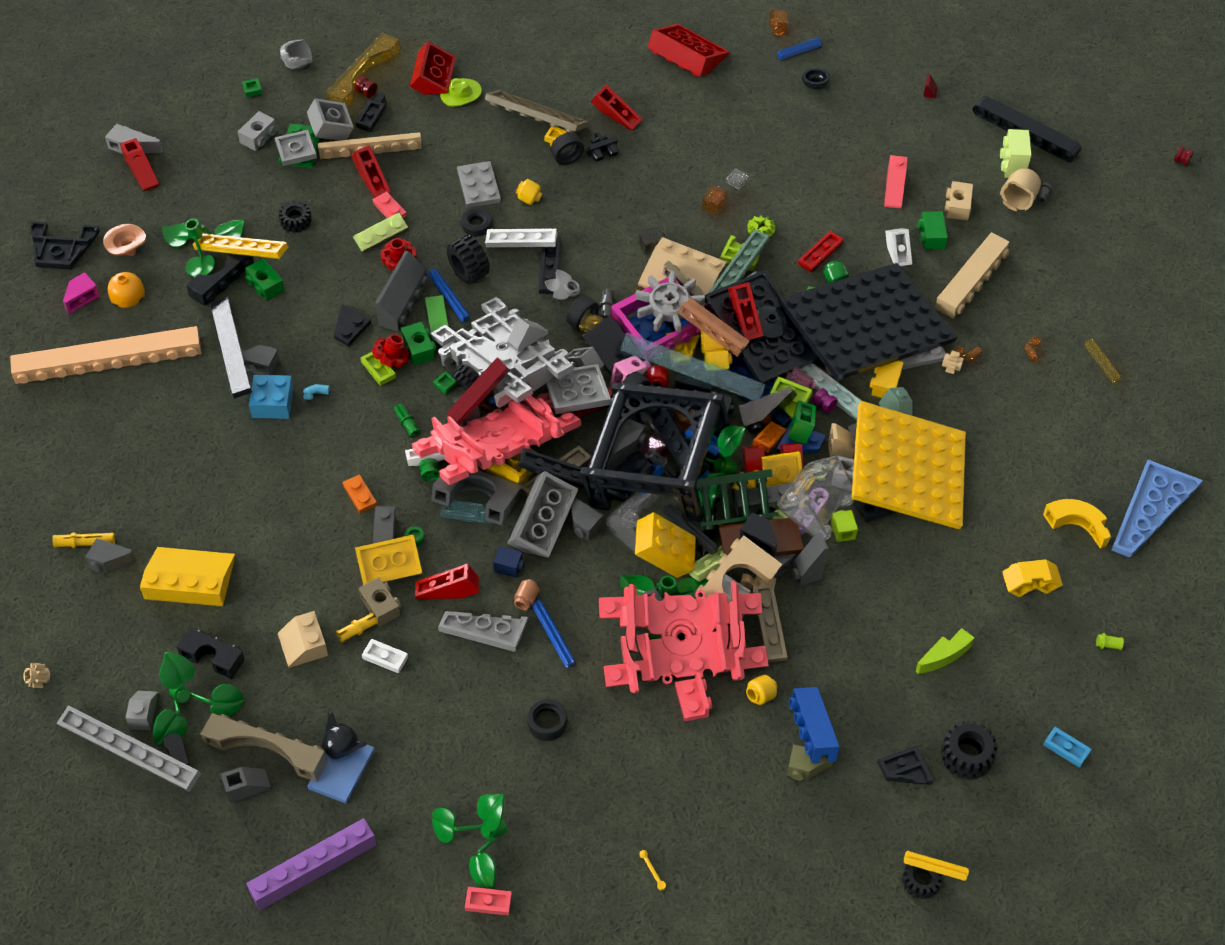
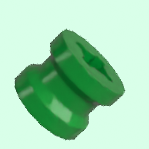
M427 458L419 463V469L422 471L421 479L423 481H434L440 477L436 459Z

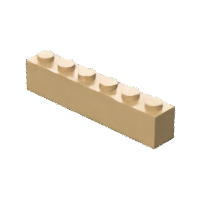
M991 232L937 297L935 309L951 318L961 314L966 302L970 303L973 299L975 291H980L984 280H989L992 270H997L1002 258L1006 259L1010 251L1008 249L1010 242Z

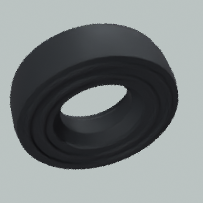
M471 208L465 211L461 217L462 229L468 235L482 236L487 234V229L492 228V216L483 208ZM480 218L484 222L481 225L474 226L470 221Z

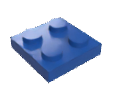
M653 314L641 318L635 315L628 319L648 345L666 336V333L672 332L664 321L658 331H654V320L656 317Z

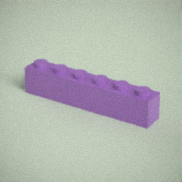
M363 818L247 882L248 890L259 911L375 847V836Z

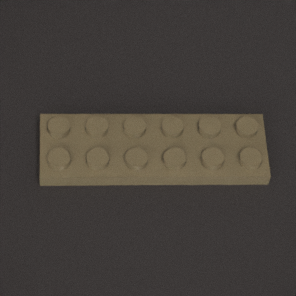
M500 90L489 92L485 95V100L489 101L493 106L501 105L507 111L514 112L515 110L520 112L522 116L535 117L536 121H547L553 127H564L567 132L575 133L588 127L589 121Z

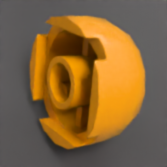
M118 273L108 283L107 290L110 301L119 307L135 306L145 296V288L141 279L133 273Z

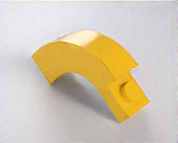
M1062 499L1046 504L1043 515L1052 529L1067 524L1079 525L1090 533L1100 549L1108 545L1111 535L1108 528L1104 527L1107 518L1093 505L1074 499Z

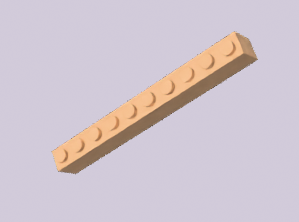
M195 326L10 356L11 374L16 384H25L49 378H62L74 374L81 375L87 372H99L112 368L118 369L124 366H137L149 362L156 363L162 360H174L187 356L193 357L202 354L198 328Z

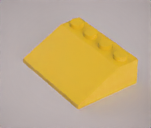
M157 547L144 570L140 585L143 597L148 600L223 606L235 554Z

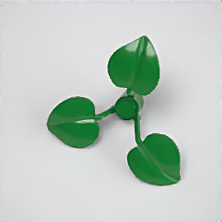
M190 219L186 223L173 226H162L164 239L171 247H182L187 243V239H194L199 257L191 258L187 262L185 268L189 276L195 278L198 274L209 275L214 270V258L211 255L203 256L198 242L203 236V231L207 234H214L206 229L204 225L200 226L197 219ZM235 220L221 224L215 229V235L241 238L245 222L244 220Z
M728 426L721 431L717 445L721 449L719 453L723 458L715 461L705 457L706 461L714 464V468L719 473L708 474L706 478L736 473L737 464L731 461L732 459L729 457L736 452L744 436L745 427ZM711 485L710 490H708L711 510H713L714 502L720 490L717 485ZM698 491L699 497H700V501H701V505H702L701 492Z
M624 574L620 576V586L623 594L624 588L629 587V584H633L636 587L637 595H641L654 588L653 581L646 576ZM663 576L655 589L656 591L659 590L662 598H664V593L666 592L670 596H674L676 593V595H691L695 599L694 593L700 585L705 586L709 580L703 579L699 582L695 578H686L678 581L676 584L674 577ZM648 630L646 632L648 633L649 640L661 638L660 635H651Z
M165 652L159 678L161 684L169 689V695L174 699L173 704L175 705L176 712L171 709H165L157 716L153 727L154 743L157 745L164 744L165 737L173 733L180 735L181 738L184 736L187 730V721L183 716L179 715V703L188 701L190 697L211 704V714L219 716L224 714L230 717L242 707L244 703L243 695L236 687L230 684H221L216 687L212 692V700L190 692L184 683L191 681L194 677L193 664L182 655Z
M485 794L478 799L477 813L480 819L483 820L482 825L456 827L455 814L450 809L444 807L437 808L432 813V825L435 835L443 843L453 841L455 831L481 829L483 837L489 839L477 851V856H472L469 860V870L472 879L481 888L495 890L496 865L493 858L489 854L483 853V851L497 841L496 837L505 835L507 832V825L502 819L505 794Z

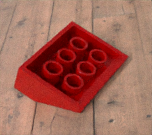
M680 24L654 29L647 48L652 50V53L665 57V60L678 64V67L691 71L692 75L696 77L710 73L730 54V51Z

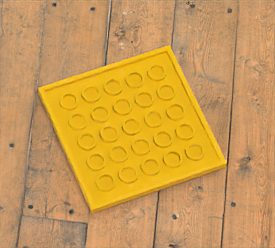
M861 401L858 404L851 499L960 529L963 526L966 432Z

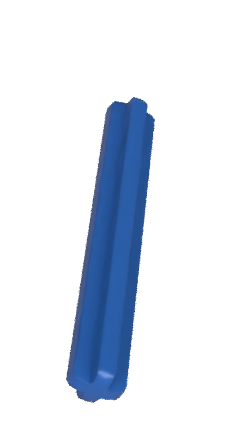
M437 269L430 270L429 277L460 321H468L470 319L469 313Z
M541 600L534 601L532 608L563 664L567 668L573 666L575 659Z

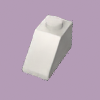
M900 228L885 231L887 248L893 264L898 263L899 266L912 265L909 229Z

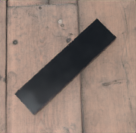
M557 236L556 247H542L539 294L554 293L546 287L545 281L556 279V270L559 269L561 237Z

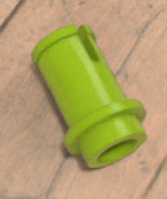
M1105 633L1097 635L1096 646H1099L1100 649L1106 647L1122 650L1124 644L1123 637L1107 636Z

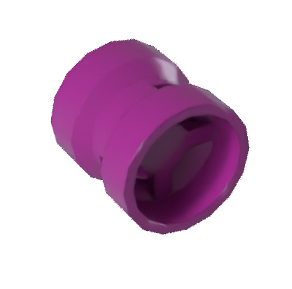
M821 388L814 395L812 403L820 406L822 411L828 414L836 407L838 399L834 395L830 396L826 389Z

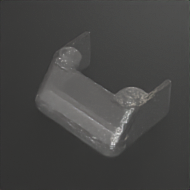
M636 492L607 515V529L635 553L636 532L634 529L637 527L639 516L665 495ZM671 496L672 498H674V499L679 503L677 497Z

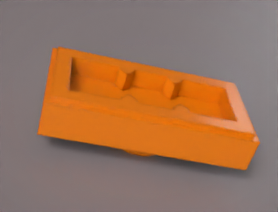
M771 421L753 440L752 445H761L764 447V451L769 453L783 438L787 429Z

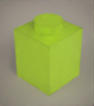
M840 510L833 513L831 526L836 541L842 542L856 539L858 528L852 510Z

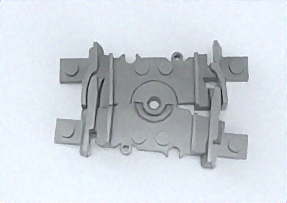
M497 297L481 304L482 310L487 315L471 322L472 329L469 332L463 328L455 332L447 325H444L430 333L432 339L442 346L438 353L445 367L456 361L457 366L460 363L464 366H469L480 376L497 357L505 363L510 371L494 388V398L496 406L499 408L512 400L520 403L554 376L560 379L574 371L573 365L568 360V352L565 349L555 352L549 340L545 341L544 337L519 352L510 346L507 340L518 318H521L520 312L516 308L508 311L507 306Z

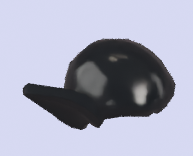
M333 712L328 714L321 747L331 759L348 756L355 750L367 745L366 742H357V735L351 727L344 723L337 724Z

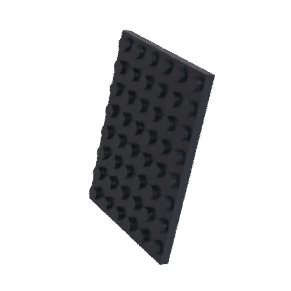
M898 263L780 298L778 302L837 381L935 349L939 346L953 343L957 339L956 334Z

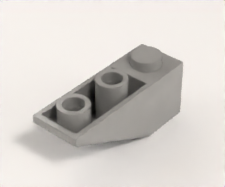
M116 124L105 136L108 148L122 153L120 144L134 138L138 140L144 153L163 152L160 140L156 137L148 136Z

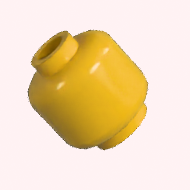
M529 179L521 181L516 190L518 199L529 205L534 204L535 201L539 202L543 194L540 192L541 186Z
M758 676L748 683L747 697L755 704H765L776 697L777 683L770 676Z

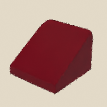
M928 74L923 96L935 99L938 88L931 74Z

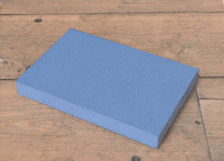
M366 745L355 750L350 755L339 759H331L326 754L328 762L317 782L310 780L308 789L347 804L375 751L374 747Z

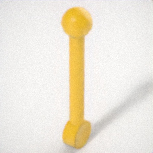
M640 851V857L645 860L658 883L657 888L664 890L666 883L660 880L647 857V851Z

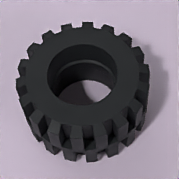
M466 234L448 244L446 248L448 260L454 272L462 281L471 284L489 273L488 257L483 247L474 237Z
M963 721L962 725L959 722L956 723L954 728L951 727L941 748V758L945 760V767H950L949 772L952 774L958 773L957 777L962 778L963 775L966 776V779H971L972 776L977 779L980 778L981 774L984 776L991 769L997 754L998 744L995 743V735L991 736L992 731L984 729L985 725L983 724L977 725L976 721H972V723ZM959 745H973L980 754L976 756L967 755L960 750Z

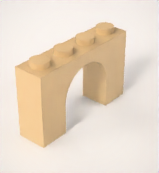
M743 535L740 540L736 538L730 546L733 550L729 555L724 554L718 562L720 567L716 571L713 569L706 578L709 581L705 586L700 585L696 592L703 590L705 598H708L709 595H714L715 592L725 593L722 587V579L728 571L734 568L749 569L769 584L782 564ZM727 597V603H729L731 599Z

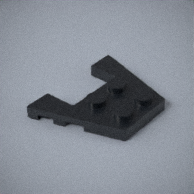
M31 221L36 267L72 269L99 234V226L83 225L79 238L45 236L48 229L47 222Z

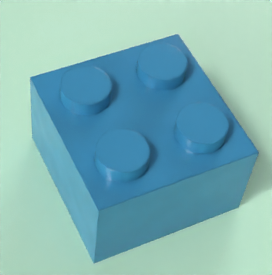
M254 375L249 401L252 418L290 419L294 390L291 376Z

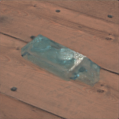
M453 501L449 507L443 505L440 511L441 518L493 523L484 520L486 508L482 507V504Z

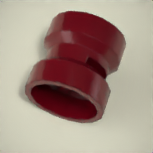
M360 76L354 84L355 91L363 93L368 98H371L378 88L377 83L369 81L364 76Z

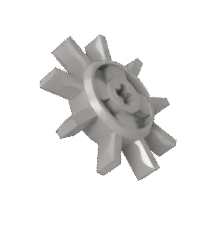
M675 271L670 272L669 282L659 284L652 275L649 276L648 284L653 291L651 293L636 291V300L650 302V305L638 309V318L653 314L656 317L654 320V331H658L663 321H673L676 332L680 333V319L683 318L679 314L681 304L684 301L687 302L691 297L700 305H705V295H689V292L696 285L694 278L684 286L675 283Z

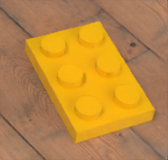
M414 535L355 548L363 585L378 577L384 583L422 574Z

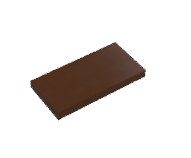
M797 517L769 520L777 542L776 556L801 553L804 548ZM744 523L719 525L723 554L729 555L733 550L730 546L736 538L740 540V529Z

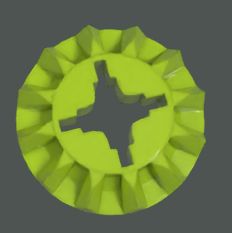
M762 215L759 218L754 216L747 225L748 232L751 234L754 230L772 236L775 232L774 220H769V217L763 218Z

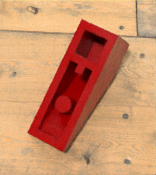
M607 84L591 100V103L599 111L631 131L642 120Z
M367 146L354 151L352 159L373 197L376 198L385 192L391 193L371 147Z
M750 283L728 288L732 306L743 336L747 340L762 337L763 332Z
M468 563L416 581L415 584L416 599H462L479 593V576Z

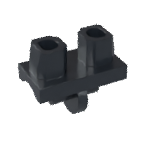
M599 132L595 133V139L591 140V145L588 146V151H586L588 157L592 156L594 161L598 162L604 159L603 151L606 150L609 157L617 155L619 152L617 136L608 138L607 135L602 136Z

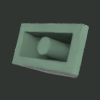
M903 387L889 388L880 400L879 405L912 416V399Z

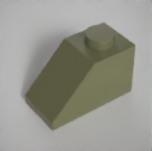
M793 744L787 776H791L794 780L799 781L803 779L809 780L830 768L833 762H828L826 755H821L820 763H811L809 755L805 753V747Z

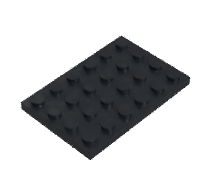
M765 270L705 295V303L712 314L742 336L743 334L732 306L728 288L749 282L756 310L763 306H772L785 314L788 320V328L784 335L775 339L763 336L751 339L740 354L760 386L820 360L778 304L779 299L783 296Z

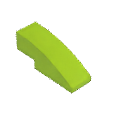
M962 628L950 641L942 636L918 662L915 672L917 674L931 672L954 662L972 647L974 637Z

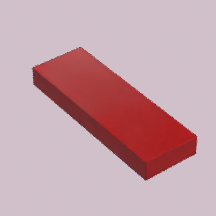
M829 231L798 260V265L812 273L844 243V239Z

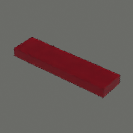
M497 357L446 413L460 426L508 374L510 369Z

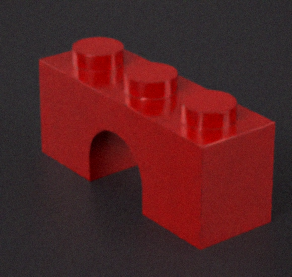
M780 444V454L799 451L803 467L802 444ZM761 445L742 447L744 470L746 472L763 470L761 457H765L764 447Z

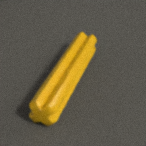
M906 851L904 856V863L963 881L968 877L969 869L963 866Z

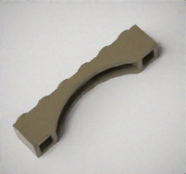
M212 713L200 734L205 744L221 750L239 746H259L270 749L287 759L294 767L298 776L315 782L318 781L328 762L324 749L314 745L312 747L306 745L301 740L288 739L281 733L273 734L262 727L255 728L249 726L244 721L239 720L237 722L231 720L224 714L219 716Z

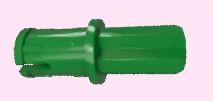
M402 403L396 405L394 410L401 420L400 424L405 427L411 438L418 436L421 430L416 425L413 415H409Z

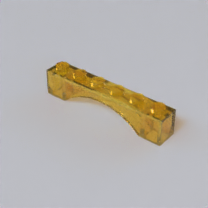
M382 33L366 48L365 52L347 68L346 72L337 79L332 87L328 88L326 92L327 100L345 103L348 108L354 101L353 93L356 80L371 68L392 61L400 52L399 39L386 33Z

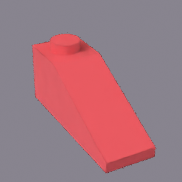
M890 155L884 207L902 208L907 157Z

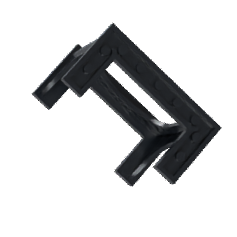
M613 382L611 386L613 398L588 467H582L580 472L591 507L610 510L611 500L607 488L675 496L678 498L683 520L702 522L704 513L696 484L712 435H720L725 427L730 426L723 394ZM653 408L672 409L684 415L691 423L693 436L679 479L605 470L619 430L628 419L640 423L639 412ZM691 409L700 410L695 414L689 413Z

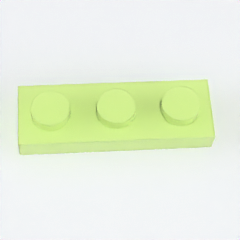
M397 213L354 235L353 238L360 250L364 252L406 230L408 226L400 213Z

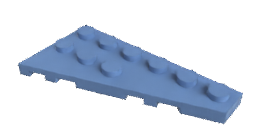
M1147 460L1112 551L1131 557L1202 484L1203 480Z

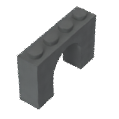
M480 470L476 473L468 471L469 477L451 485L446 483L441 477L433 484L431 501L447 507L451 505L460 493L465 491H480L489 495L491 498L486 504L484 520L501 526L520 502L523 486Z

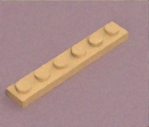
M418 132L318 143L320 159L353 156L354 151L367 146L371 147L374 154L422 149L421 135Z

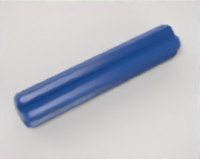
M815 38L779 50L777 57L779 60H784L822 46V41L820 38Z

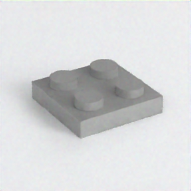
M308 130L275 137V143L283 166L317 158Z

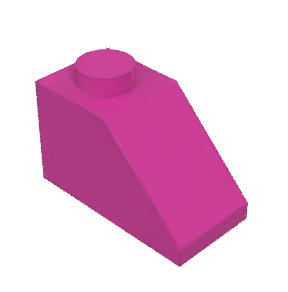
M83 273L69 281L63 302L67 313L70 314L100 295L96 284L86 273Z

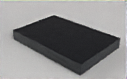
M610 315L581 337L588 347L595 349L605 369L611 376L615 363L632 356H637L641 361L644 359Z

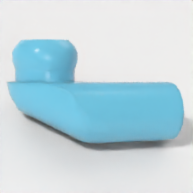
M318 384L309 386L303 390V398L312 400L313 394L329 395L330 386Z

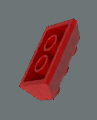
M427 41L418 52L410 87L423 95L446 94L449 89L456 56Z

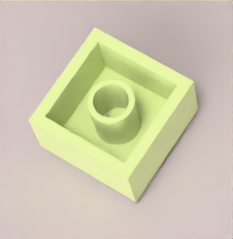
M1008 129L1007 136L1003 138L1004 148L1000 150V159H1003L1001 171H1004L1005 178H1009L1017 169L1028 168L1031 158L1029 130Z

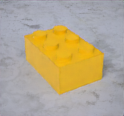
M654 512L637 520L635 555L676 578L694 570L696 536Z

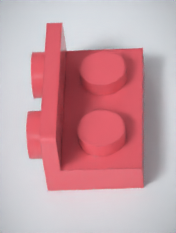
M700 672L695 674L694 679L675 682L684 722L709 717V709H712L711 698L706 696L707 684L706 680L701 678Z

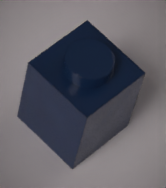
M499 546L493 562L494 572L517 578L519 571L522 572L525 565V560L522 559V552Z

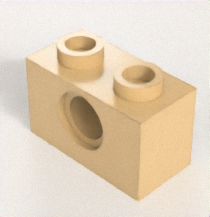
M952 181L951 188H947L946 198H949V201L946 200L945 211H948L947 218L968 221L973 184Z

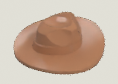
M122 224L110 229L105 234L103 243L106 250L112 255L134 256L136 249L145 243L147 237L140 227L133 224Z

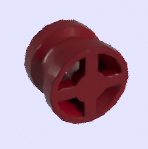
M1180 146L1175 155L1174 162H1181L1187 167L1194 151L1191 149L1186 150L1185 147Z

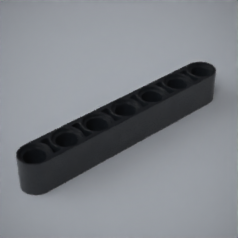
M988 96L981 97L972 108L976 116L1007 132L1008 129L1029 130L1031 144L1066 162H1072L1082 150L1079 142Z

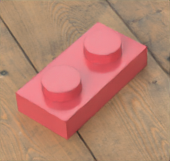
M388 192L372 199L373 204L386 218L400 213L402 218L407 216L406 211Z
M468 887L465 911L509 916L512 891Z

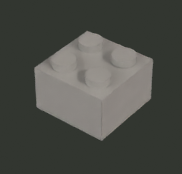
M315 98L307 111L314 135L317 138L338 141L347 140L354 128L345 103Z

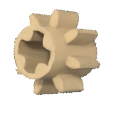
M951 351V354H945L942 367H946L945 372L954 374L955 370H961L964 358L959 357V352Z
M31 663V668H26L24 671V681L29 683L28 687L43 688V683L49 682L50 671L48 668H45V664Z

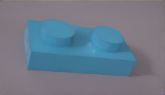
M1057 727L1053 728L1043 744L1079 768L1092 750Z

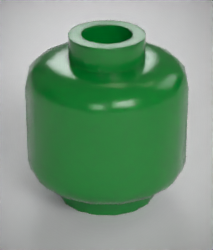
M837 260L828 263L823 271L827 283L849 277L844 263Z

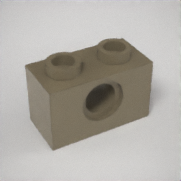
M380 577L358 588L361 600L368 611L374 614L373 618L376 617L379 627L400 616L399 608H401L399 600L397 597H392L387 582L383 583Z

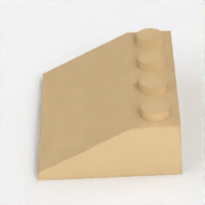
M662 237L652 252L638 282V286L643 288L649 287L648 277L651 275L658 282L665 279L666 277L663 275L664 264L670 261L680 269V272L685 277H688L690 280L694 278L696 280L695 286H699L703 291V295H706L725 271L727 262Z

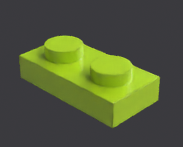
M372 352L360 358L361 363L380 386L396 378V373L392 368L381 364L379 359L374 358Z

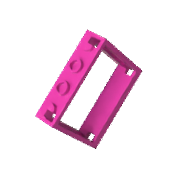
M669 277L659 281L658 283H668ZM649 286L641 291L651 293L653 289ZM636 294L611 306V317L621 325L625 335L647 361L655 357L658 358L666 351L673 350L677 345L686 343L691 338L701 335L700 329L689 323L681 327L680 333L674 331L648 345L626 316L638 311L639 308L649 305L650 302L636 300Z

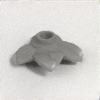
M559 269L556 270V279L545 281L546 287L554 292L553 298L558 300L576 297L580 292L579 284L572 280L568 273Z

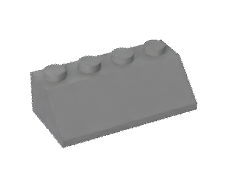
M546 471L538 475L507 544L522 552L548 558L578 488Z

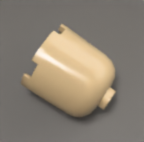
M1017 169L1001 188L1000 195H1002L1004 200L1003 204L1013 211L1018 209L1028 210L1039 193L1041 180L1038 174L1031 169Z

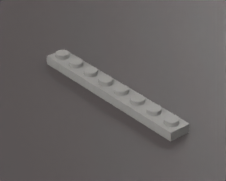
M69 705L57 722L59 726L188 792L191 791L201 775L198 770Z

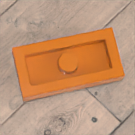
M360 474L342 482L343 487L360 514L377 506L376 500Z

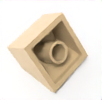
M314 611L294 617L278 632L288 668L328 656L326 644Z

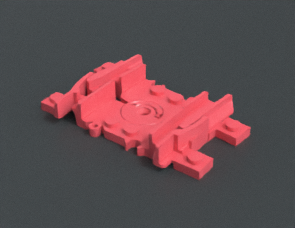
M542 393L535 398L529 396L520 403L512 400L508 402L509 407L504 411L495 409L487 414V416L466 421L467 426L464 427L459 426L450 416L447 417L448 423L444 425L436 417L431 418L434 428L431 431L432 436L412 443V447L420 458L435 452H439L441 455L444 454L445 460L451 465L440 470L439 473L440 477L451 485L469 477L468 471L470 473L478 472L477 465L483 470L491 467L493 463L502 465L505 463V459L520 454L523 448L531 450V445L540 447L542 443L551 440L552 436L554 438L563 436L566 432L580 427L581 419L571 412L555 418L551 410L553 405L549 393Z
M735 581L731 582V601L727 603V593L715 592L714 595H709L708 598H705L703 590H698L695 593V599L691 595L670 596L665 592L664 600L658 601L655 598V593L651 596H647V594L637 595L636 587L633 584H629V587L624 588V597L599 598V619H620V628H626V636H621L620 639L623 664L603 667L606 687L629 685L631 693H638L637 672H641L642 681L654 682L662 677V682L668 685L672 682V675L675 678L693 677L696 673L700 672L703 679V671L710 670L712 677H715L717 673L731 672L732 679L737 681L744 679V670L768 667L766 646L746 648L744 622L742 621V615L762 614L761 593L739 594V587ZM635 629H647L651 635H660L661 638L649 640L648 633L636 635L635 637ZM679 633H683L685 635L684 640L678 639ZM635 642H637L643 660L633 661L630 653H638Z

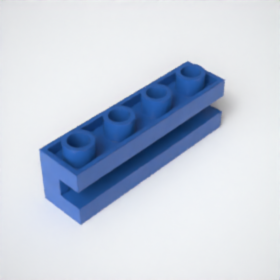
M818 687L794 688L793 695L789 698V707L794 711V721L800 728L799 734L801 740H804L806 755H809L811 763H820L821 755H826L828 762H836L839 744Z

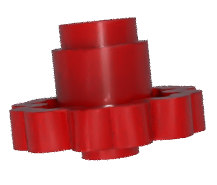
M395 238L386 243L385 249L381 250V262L386 264L387 269L394 271L405 251L410 252L417 259L416 248L411 247V242Z
M391 334L387 339L380 338L376 340L372 349L374 358L379 359L381 364L397 368L406 365L410 353L407 347L404 346L403 338L397 334Z

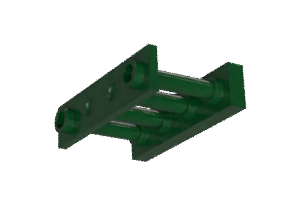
M772 469L698 479L696 485L698 491L701 492L705 521L698 522V527L709 530L715 529L717 524L747 520L751 515L747 484L748 480L754 479L758 483L762 513L757 515H762L767 520H772L773 516H778V512H770L766 488L767 478L773 477ZM736 482L737 486H739L743 516L732 518L727 487H729V483ZM711 485H717L720 488L724 519L712 520L708 492Z

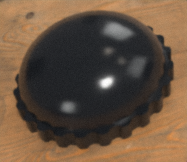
M811 68L802 74V82L811 89H821L830 81V74L820 68Z

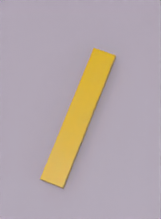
M203 234L202 238L198 240L201 250L277 259L289 248L286 242ZM194 242L193 247L195 250H197L196 244Z

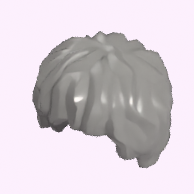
M303 39L292 40L281 46V59L285 66L290 69H303L313 61L311 49Z

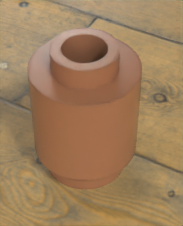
M530 579L521 581L514 596V605L517 608L528 610L529 607H532L539 592V587L535 581Z

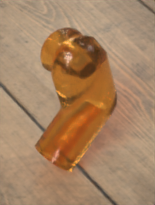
M1037 336L1029 339L1024 346V350L1031 362L1039 359L1036 349L1041 340Z
M961 346L956 347L954 350L959 352V357L964 358L965 361H971L982 354V350L978 346L970 351H964V347Z

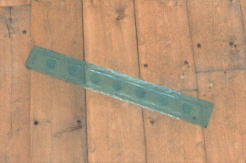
M626 333L620 349L626 353L752 400L761 398L766 385Z

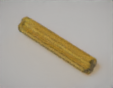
M1093 339L1087 340L1084 344L1085 348L1113 384L1119 382L1121 376Z

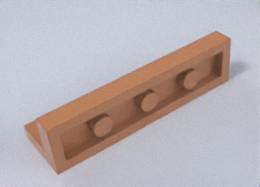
M691 297L687 302L684 301L681 304L679 310L681 316L738 357L749 344V340Z

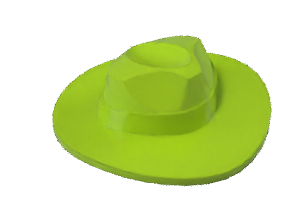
M455 78L450 81L448 92L440 94V97L447 106H462L477 100L482 93L480 84L472 79Z

